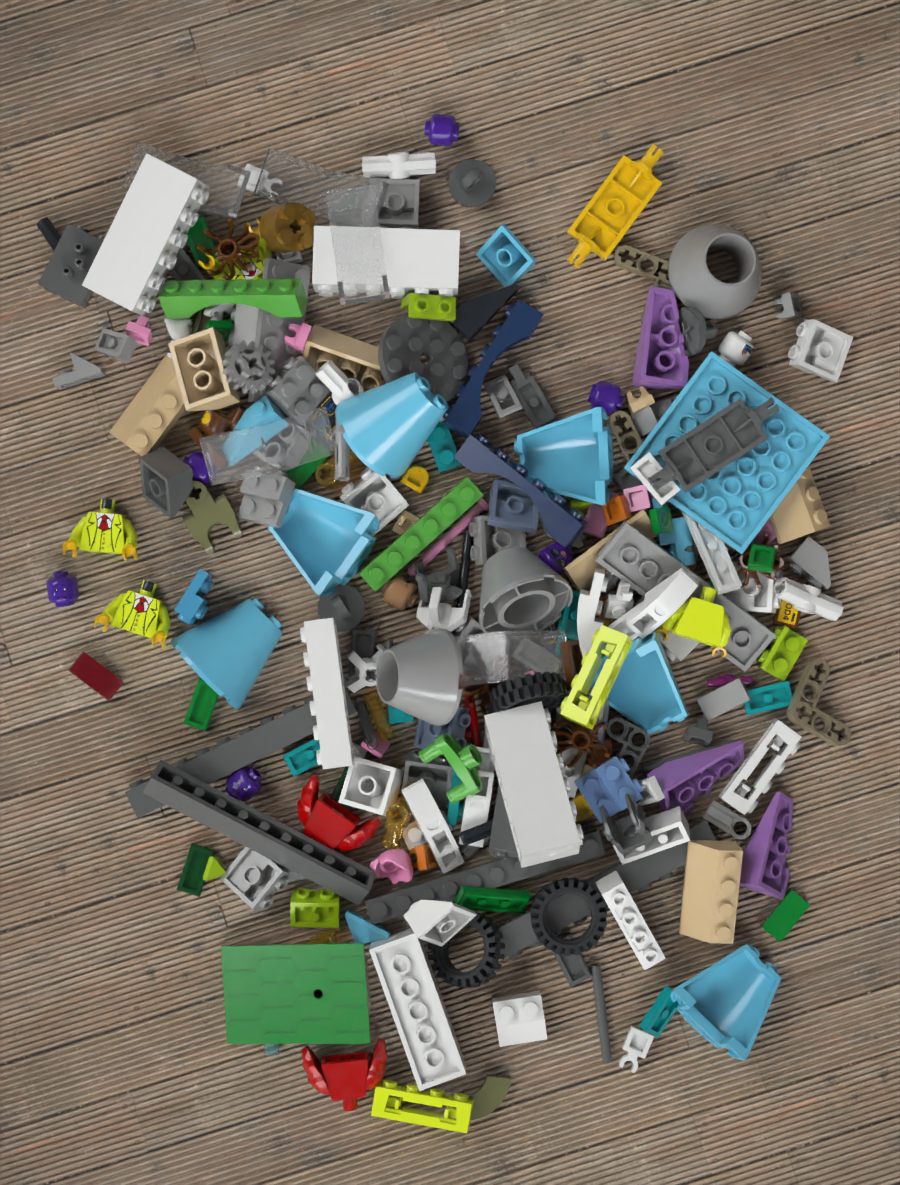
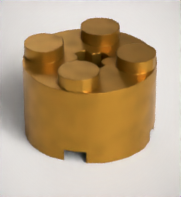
M298 202L273 205L260 218V236L267 243L266 246L273 252L288 253L302 251L311 247L313 243L315 214L312 210Z

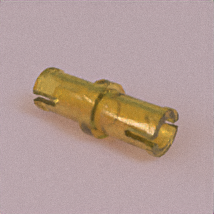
M375 691L370 693V695H365L363 700L370 712L371 722H374L382 742L396 735L388 721L387 716L389 714L387 710L384 711L377 695L378 693Z

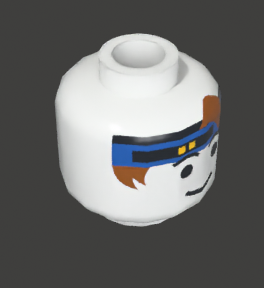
M741 330L738 334L733 331L729 332L718 347L721 353L719 357L733 367L744 365L754 351V346L750 343L752 338Z

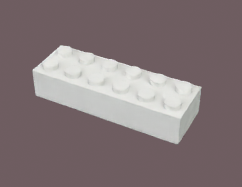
M334 618L304 621V627L300 628L302 642L307 644V652H303L305 667H310L311 676H307L306 679L308 691H313L314 701H310L311 715L316 716L317 725L313 726L314 739L319 740L320 750H316L317 763L322 765L323 769L355 765L336 620Z

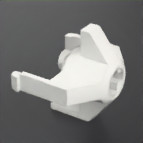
M433 587L429 607H425L426 602L419 600L416 618L428 630L440 628L447 629L451 633L454 629L466 623L470 601L473 598L470 590H466L463 607L452 608L447 603H440L442 587Z
M381 644L375 646L379 651L372 658H361L354 650L347 656L355 665V675L349 681L343 678L344 686L348 687L353 693L365 686H376L377 663L381 653L385 650Z

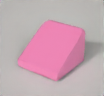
M375 732L376 742L368 743V748L366 739H364L361 746L376 757L381 758L390 746V742Z

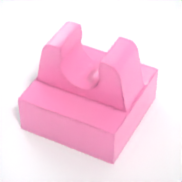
M140 315L136 323L129 321L125 328L126 335L136 339L135 342L149 347L153 339L152 331L149 329L150 318Z
M302 323V325L290 324L289 330L295 332L296 336L293 338L285 336L284 342L294 348V352L303 355L312 326Z
M644 485L623 489L631 514L653 509L650 492Z

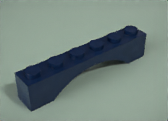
M518 300L516 305L510 304L504 314L507 317L503 325L498 324L492 334L495 339L491 346L485 345L480 354V357L483 358L480 364L472 366L467 375L470 378L466 386L463 384L460 386L455 395L458 400L454 406L449 405L442 416L445 418L444 426L466 439L474 432L482 417L480 405L481 388L488 370L506 350L518 343L529 340L542 320L543 313L521 300Z
M482 433L470 434L454 458L471 472L496 474L520 486L538 507L544 521L546 533L563 547L572 546L588 524L584 520L585 516L575 508L570 509L565 504L566 500L562 496L549 492L546 489L547 485L538 478L534 480L527 474L529 471L526 467L519 463H513L506 451L501 448L497 450L492 446V441Z

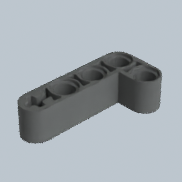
M613 717L607 721L609 725L605 732L612 739L622 743L616 755L618 760L625 754L632 756L633 763L627 772L631 779L649 745L650 737L645 730L622 718ZM615 721H619L623 726L622 732L618 735H613L610 731V726ZM640 732L644 736V742L640 746H635L632 743V736Z

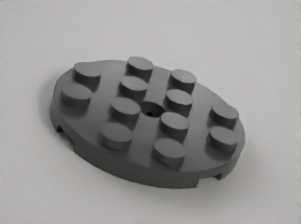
M408 313L395 319L381 336L378 347V361L386 383L417 372L420 377H424L429 382L430 392L434 395L440 394L446 402L455 397L460 386L464 385L468 371L466 349L456 330L447 321L410 318ZM420 353L425 355L427 360H429L427 365H424L420 361Z

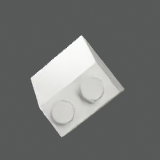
M354 756L355 765L348 768L339 803L391 818L404 771Z
M420 900L412 904L409 911L403 916L417 938L442 947L477 914L473 910L452 902Z
M540 990L492 998L500 1047L547 1039Z

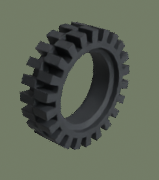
M536 672L532 676L530 673L525 674L523 678L518 676L515 677L514 681L507 680L505 681L506 684L497 685L498 688H493L492 692H489L493 713L542 701L543 709L548 708L549 712H551L554 708H559L567 696L562 676L556 672H544L543 674Z
M567 877L553 880L552 883L546 884L537 893L532 903L530 916L533 931L545 948L554 951L558 955L570 956L575 954L577 956L581 955V952H588L593 945L596 946L599 943L598 940L604 935V929L607 926L605 903L597 890L585 881L577 878L569 879ZM564 894H574L582 897L588 903L591 910V922L588 929L581 936L573 939H563L551 932L546 922V912L550 903L555 898Z
M475 912L477 915L464 926L475 928L481 934L484 941V955L481 962L473 970L462 972L455 968L449 957L450 940L442 947L436 944H428V950H433V954L428 955L429 960L434 961L431 967L433 970L438 971L436 975L439 978H443V982L456 987L476 988L480 987V984L488 983V977L494 978L497 975L494 970H500L502 964L498 963V960H504L505 954L500 953V949H505V943H501L499 939L504 937L502 933L497 932L499 926L492 923L493 919L486 917L485 914Z

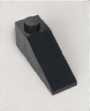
M515 283L465 301L461 306L457 304L456 319L453 322L448 321V323L470 342L518 292L519 286Z

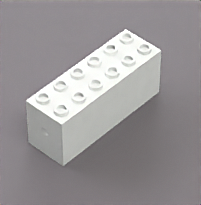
M146 153L82 286L132 312L146 317L155 307L156 301L154 299L158 291H161L168 271L172 270L177 262L176 255L179 248H183L187 242V233L190 227H193L197 222L199 216L197 212L201 204L204 205L206 203L210 187Z
M314 226L312 271L314 291L323 297H332L333 293H343L344 297L350 298L357 297V294H367L368 298H381V295H391L393 299H403L409 293L458 297L460 230Z
M542 701L484 715L485 733L521 868L579 854L580 845H583L582 839H584L581 825H576L575 815H577L575 803L573 800L569 801L570 785L568 778L562 777L563 760L561 754L556 755L557 739L555 732H550L551 718L548 708L543 709Z
M409 928L389 935L386 939L371 942L369 951L419 1091L465 1075L466 1063L422 940L417 938L413 930Z

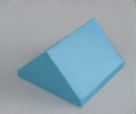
M502 224L476 253L478 258L504 287L515 284L535 266L536 259L505 224Z

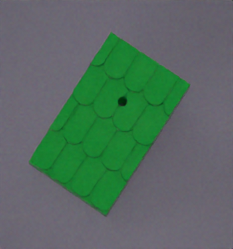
M364 942L221 945L227 1044H363L371 1042L369 1026L371 1010L368 959H365ZM320 989L323 994H319L315 990Z

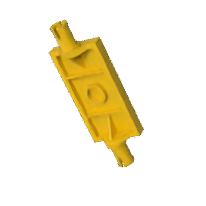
M651 144L642 159L636 162L623 155L569 228L567 234L579 243L567 258L571 265L578 257L573 266L579 269L590 252L595 253L606 261L658 191L662 182L653 176L652 168L664 152L659 148L654 156H652L656 151V145Z

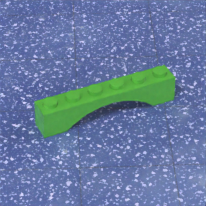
M289 278L171 280L164 282L158 296L166 319L190 318L194 313L205 307L226 303L253 306L270 312L279 318L302 317L308 303L302 280Z
M464 477L416 523L375 556L358 573L376 592L477 502L483 494L468 477Z

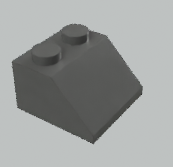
M161 447L139 457L143 497L168 517L173 518L193 489V470L188 464L177 458L175 454Z

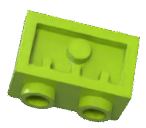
M409 293L401 300V309L408 310L410 318L453 322L456 319V297Z
M786 625L781 626L780 629L777 627L774 630L776 636L772 640L773 642L769 649L765 648L758 658V661L761 662L758 668L782 682L786 680L808 641L790 630Z
M307 888L292 890L290 901L291 927L339 928L340 895L328 889L309 890Z

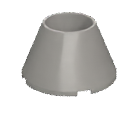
M707 224L692 229L677 242L670 255L668 277L675 296L686 307L697 308L704 318L725 319L737 315L755 299L761 286L762 265L756 248L740 231L726 225ZM708 249L723 250L734 259L738 269L736 283H723L710 273L706 263Z
M512 547L504 549L491 556L482 568L479 609L480 626L485 634L499 639V635H509L510 639H516L537 633L556 622L562 616L561 611L565 606L569 607L573 599L572 589L564 578L527 548Z
M433 628L384 650L379 657L376 668V686L380 699L384 703L431 725L443 726L449 723L457 712L462 695V689H458L459 674H463L461 653L454 636L447 629Z

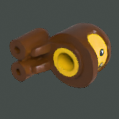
M238 404L229 413L220 409L206 410L202 420L199 422V427L206 436L218 438L223 435L229 424L231 429L235 428L246 408Z

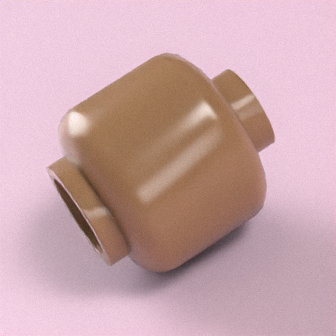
M402 575L391 577L382 589L384 601L398 610H404L407 606L412 608L419 597L416 594L417 585Z

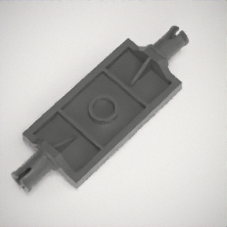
M771 397L757 408L749 409L740 398L660 450L658 453L665 462V468L647 478L649 483L653 484V489L657 491L674 479L675 481L677 480L683 491L687 493L767 441L768 437L761 425L762 421L780 411L778 405H774V399Z

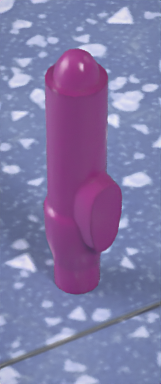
M732 674L718 675L714 679H707V687L720 688L740 677L745 686L751 685L755 680L750 676L733 677Z

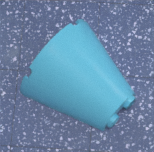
M417 372L343 400L336 407L337 422L339 425H343L345 433L342 435L352 451L371 470L381 476L389 474L391 479L398 478L406 472L449 407L443 396L440 394L434 395L430 392L429 382L424 377H420Z
M596 407L517 435V440L514 442V451L516 455L520 456V464L528 469L529 472L527 474L534 480L535 478L542 480L547 485L546 489L549 492L599 505H606L609 502L611 491H607L608 484H613V443L610 425L605 426L604 420H607L608 416L603 407Z
M295 488L281 529L271 526L268 529L315 593L319 596H328L335 593L337 585L344 586L361 568L377 539L373 534L374 531L379 530V520L371 512Z
M249 598L171 640L173 647L181 651L180 655L188 665L220 697L224 696L227 699L226 702L236 710L244 703L283 634L279 629L282 624L273 615L268 618L263 613L265 607L256 598L253 601Z
M655 630L643 639L638 636L633 640L634 642L607 697L611 707L645 730L649 735L657 730L659 732L665 730L670 724L669 721L681 722L689 715ZM605 654L601 657L603 659L602 664L589 689L591 692L606 662V659H610L605 657Z
M747 944L674 988L670 994L671 1000L673 1002L677 1000L679 1003L676 1007L677 1010L699 1034L718 1049L720 1047L727 1048L729 1056L742 1061L746 1060L782 979L777 974L778 970L769 962L764 964L759 959V951Z

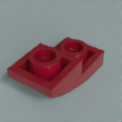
M82 652L68 669L69 672L107 701L112 699L124 683L85 652Z

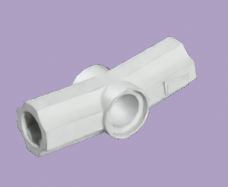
M409 152L388 153V155L363 156L364 178L389 177L390 179L409 178L410 175L436 174L435 153L409 154Z
M328 360L315 373L332 392V399L336 405L343 400L364 392L361 383L354 378L348 379L332 360Z
M781 577L774 584L773 591L775 597L794 605L793 608L798 611L816 614L831 621H837L839 616L842 615L844 608L842 601L822 594L821 590L816 587L799 584L786 577Z

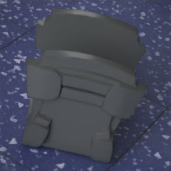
M625 794L630 816L614 822L604 805L599 808L604 825L603 832L607 840H611L621 854L646 845L653 840L649 827L646 826L644 820V811L642 807L638 808V804L630 794ZM636 827L637 833L635 836L625 837L627 829Z

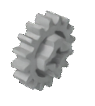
M243 340L239 345L235 343L224 354L226 358L222 361V365L226 366L222 373L229 375L227 383L233 381L235 383V390L242 387L244 394L249 389L252 394H255L258 390L263 391L273 380L271 376L275 373V370L270 367L275 362L274 360H268L267 357L271 354L270 352H262L263 345L256 348L254 341H251L247 346L245 340Z

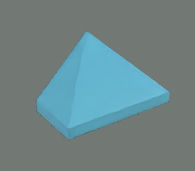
M350 909L345 914L355 942H364V944L388 938L391 933L389 929L377 923L372 925L371 920Z

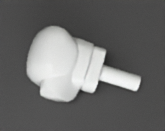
M191 318L164 319L166 328L173 340L191 335V325L193 324Z

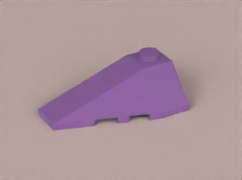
M649 287L634 364L632 386H643L648 389L661 390L682 389L687 384L689 361L688 356L685 355L684 337L679 327V314L674 290Z
M737 741L669 761L649 772L647 778L655 776L665 798L657 802L662 812L678 806L681 807L684 814L690 811L695 806L693 802L701 794L707 795L711 792L712 789L710 787L719 778L725 779L745 760L743 743Z
M776 792L743 852L740 886L751 891L784 899L790 868L786 867V853L791 851V845L787 843V832L792 829L793 799L781 792Z

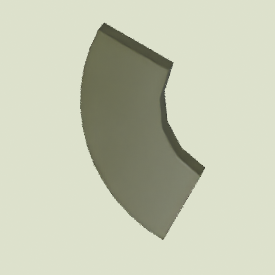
M487 1074L485 1082L479 1090L467 1094L469 1095L468 1099H474L471 1121L490 1114L502 1103L510 1088V1077Z

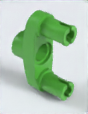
M443 733L435 738V742L419 751V756L425 764L443 754L461 779L462 783L446 793L452 804L468 795L473 796L482 790V781L476 766L480 765L483 760L481 753L474 745L470 744L462 748L452 736Z

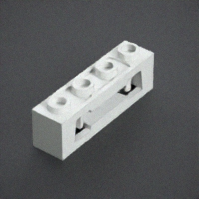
M774 719L718 797L743 815L747 812L751 813L758 804L756 799L761 792L765 794L771 787L773 782L770 780L774 774H780L787 764L785 759L789 754L793 755L799 749L801 736L781 721ZM769 744V747L779 751V753L771 757L751 785L753 788L750 791V787L743 783L740 784L743 779L747 780L769 750L767 747Z
M614 871L596 881L595 883L643 969L646 970L666 959L618 872Z

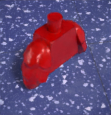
M312 775L308 779L307 784L302 787L301 798L297 802L298 818L301 824L305 826L303 830L304 835L332 850L337 848L341 851L356 849L362 846L364 841L374 836L375 830L381 824L378 817L357 825L361 818L323 792L318 799L319 775Z
M381 1038L377 1039L369 1064L368 1051L322 1056L321 1062L308 1045L301 1049L302 1066L308 1075L309 1083L318 1092L330 1095L331 1100H343L344 1111L357 1110V1098L366 1097V1091L374 1089L381 1082L386 1071L385 1064L388 1054L386 1052L385 1040Z

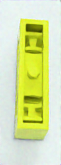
M604 625L594 633L592 638L593 645L582 659V668L579 675L576 674L572 680V690L569 696H566L562 701V711L560 713L562 716L591 730L593 729L634 642L628 635ZM603 654H605V657L610 659H606V662L590 694L593 697L591 700H589V698L583 695L587 696L588 691L595 679V676L602 664L603 659L601 657Z
M383 1080L382 1083L375 1087L371 1116L468 1133L474 1099H468L469 1095L463 1093H454V1096L446 1095L445 1091L441 1089L419 1091L417 1085L407 1084L406 1087L397 1086L395 1081ZM403 1098V1101L441 1108L443 1105H446L447 1107L444 1117H442L443 1114L409 1107H403V1110H401L399 1106H401Z

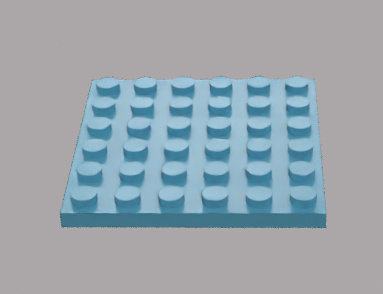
M711 351L624 469L637 478L630 467L647 453H650L659 465L665 468V462L658 452L740 398L749 409H755L772 397L775 401L774 405L777 404L780 411L762 421L761 427L768 437L767 441L687 493L683 491L677 480L673 479L680 491L668 500V502L742 555L830 436Z

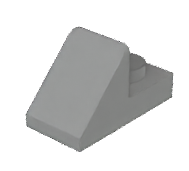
M103 328L94 350L128 364L137 343L135 342L136 339L129 335Z
M70 352L75 371L71 369L60 371L58 376L52 379L55 387L58 390H62L105 376V374L98 366Z
M505 374L483 384L498 418L523 409Z
M670 398L651 407L647 406L630 416L640 438L650 434L671 406L672 401Z

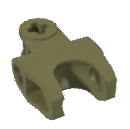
M193 481V489L186 498V502L192 512L183 516L182 519L192 537L210 555L216 552L210 539V532L215 525H227L236 538L243 536V532L239 525L237 514L226 495L223 493L213 498L207 486L199 481ZM194 488L202 490V492L199 494V499L195 497L191 498V495H193Z

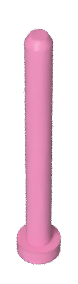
M481 497L477 504L417 561L422 559L425 567L473 521L474 517H477L484 510L488 512V504ZM415 563L407 571L411 577L416 575Z

